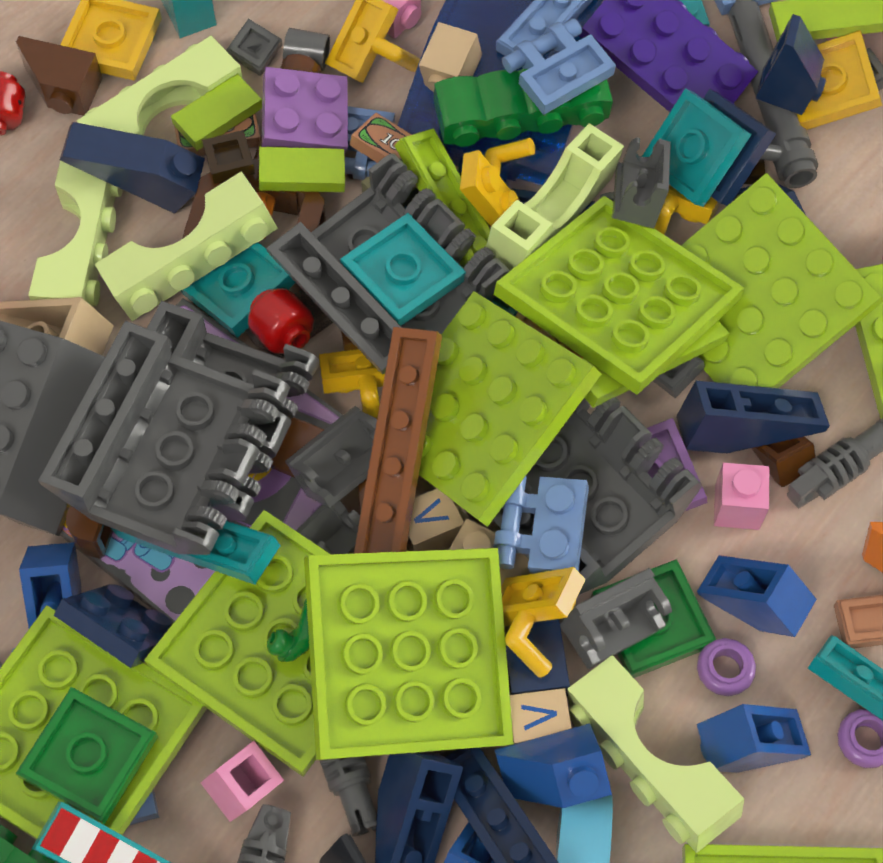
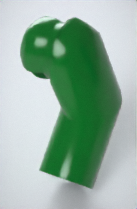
M307 599L304 600L298 627L290 633L284 629H278L276 632H272L267 641L268 652L278 656V660L281 662H292L309 650Z

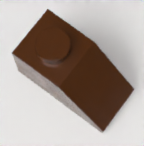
M18 36L16 44L24 67L47 107L62 114L73 113L84 116L88 112L103 79L96 53Z

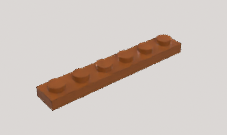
M393 327L354 554L406 552L442 335L438 331Z

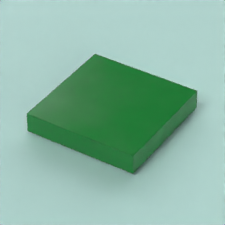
M677 559L651 569L655 575L653 578L669 600L672 612L668 615L663 616L661 614L666 626L661 631L618 653L623 667L633 678L697 654L706 645L716 640ZM629 578L592 591L591 598Z
M71 687L20 765L16 775L105 825L158 739V735L155 731Z

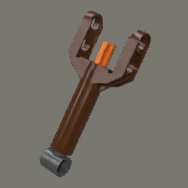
M289 27L285 37L283 61L280 68L321 73V70L324 71L327 65L325 61L330 50V35ZM261 132L254 159H252L255 174L245 177L265 204L271 217L273 211L298 215V212H300L297 224L302 222L310 232L314 231L326 221L325 200L319 192L259 191V147H262ZM211 172L200 178L183 238L189 235L199 224L205 210V194L223 183L214 184Z

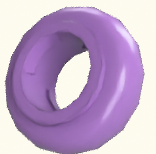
M722 638L712 641L702 649L698 656L697 671L699 679L707 689L718 695L733 696L742 693L750 687L755 678L756 663L753 654L745 645L737 640ZM721 656L732 658L738 664L740 673L734 678L720 676L714 669V659Z
M858 709L849 713L841 721L837 733L838 745L842 753L853 764L863 768L882 766L883 721L867 709ZM865 726L872 728L880 737V748L877 750H867L860 746L855 738V730L858 727Z

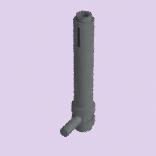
M735 0L728 16L741 54L758 71L751 80L756 96L762 70L774 48L758 3L753 0ZM757 99L765 126L776 133L760 160L773 161L779 179L785 182V185L789 188H801L812 183L817 177L816 170L819 164L814 150L810 149L812 144L807 130L800 125L797 114Z

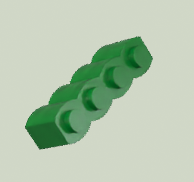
M528 69L515 70L512 73H508L506 70H498L482 74L478 77L458 76L434 83L433 100L443 144H455L465 147L475 144L484 137L510 140L525 131L543 134L554 133L568 124L586 127L590 123L593 126H597L609 118L613 104L607 79L543 115L519 85L520 73Z

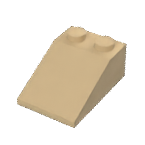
M82 297L0 302V321L66 339L100 355H103L114 327L113 324Z

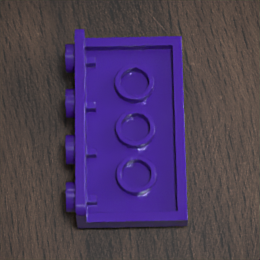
M604 0L581 28L582 33L579 35L583 39L591 34L616 64V68L668 112L672 110L685 88L695 92L701 98H704L708 90L712 89L732 103H735L758 73L743 54L730 48L718 37L714 29L702 24L688 12L686 6L679 0Z

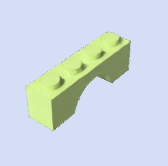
M209 36L200 43L191 45L184 53L167 64L158 66L151 74L137 83L125 87L118 95L99 107L90 109L83 117L77 120V123L144 136L146 127L157 114L174 106L189 105L237 73L242 77L241 66L212 36Z
M589 123L565 148L558 164L540 190L525 204L516 200L491 226L486 247L494 253L495 256L493 258H499L512 270L576 219L613 178L624 146Z
M60 161L55 188L62 208L76 215L80 219V226L74 238L64 248L53 254L37 258L28 296L30 300L82 297L91 306H97L100 299V282L98 280L99 271L95 263L108 256L107 234L108 232L113 233L116 225V210L113 207L115 197H121L123 190Z
M241 171L205 194L203 216L196 228L182 240L160 248L144 247L130 241L95 263V266L116 301L131 321H134L154 309L161 301H165L179 291L189 287L192 283L225 264L245 249L263 240L266 236L277 230L278 227L265 204Z
M613 655L567 688L569 715L574 726L578 727L590 723L595 737L600 743L599 746L604 760L615 770L619 767L623 769L632 780L630 781V786L635 795L644 805L650 806L653 804L665 817L662 820L665 828L679 844L687 842L697 853L742 817L744 798L710 761L691 766L674 765L655 757L645 748L635 729L637 721L644 710V689Z

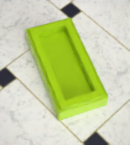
M237 73L171 115V119L176 129L198 151L203 147L202 140L224 134L261 110L262 99Z
M259 147V191L345 192L344 149Z

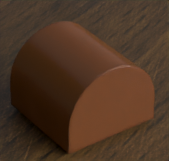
M71 506L66 515V525L78 549L87 556L102 559L105 556L113 533L110 529L111 527L89 519Z

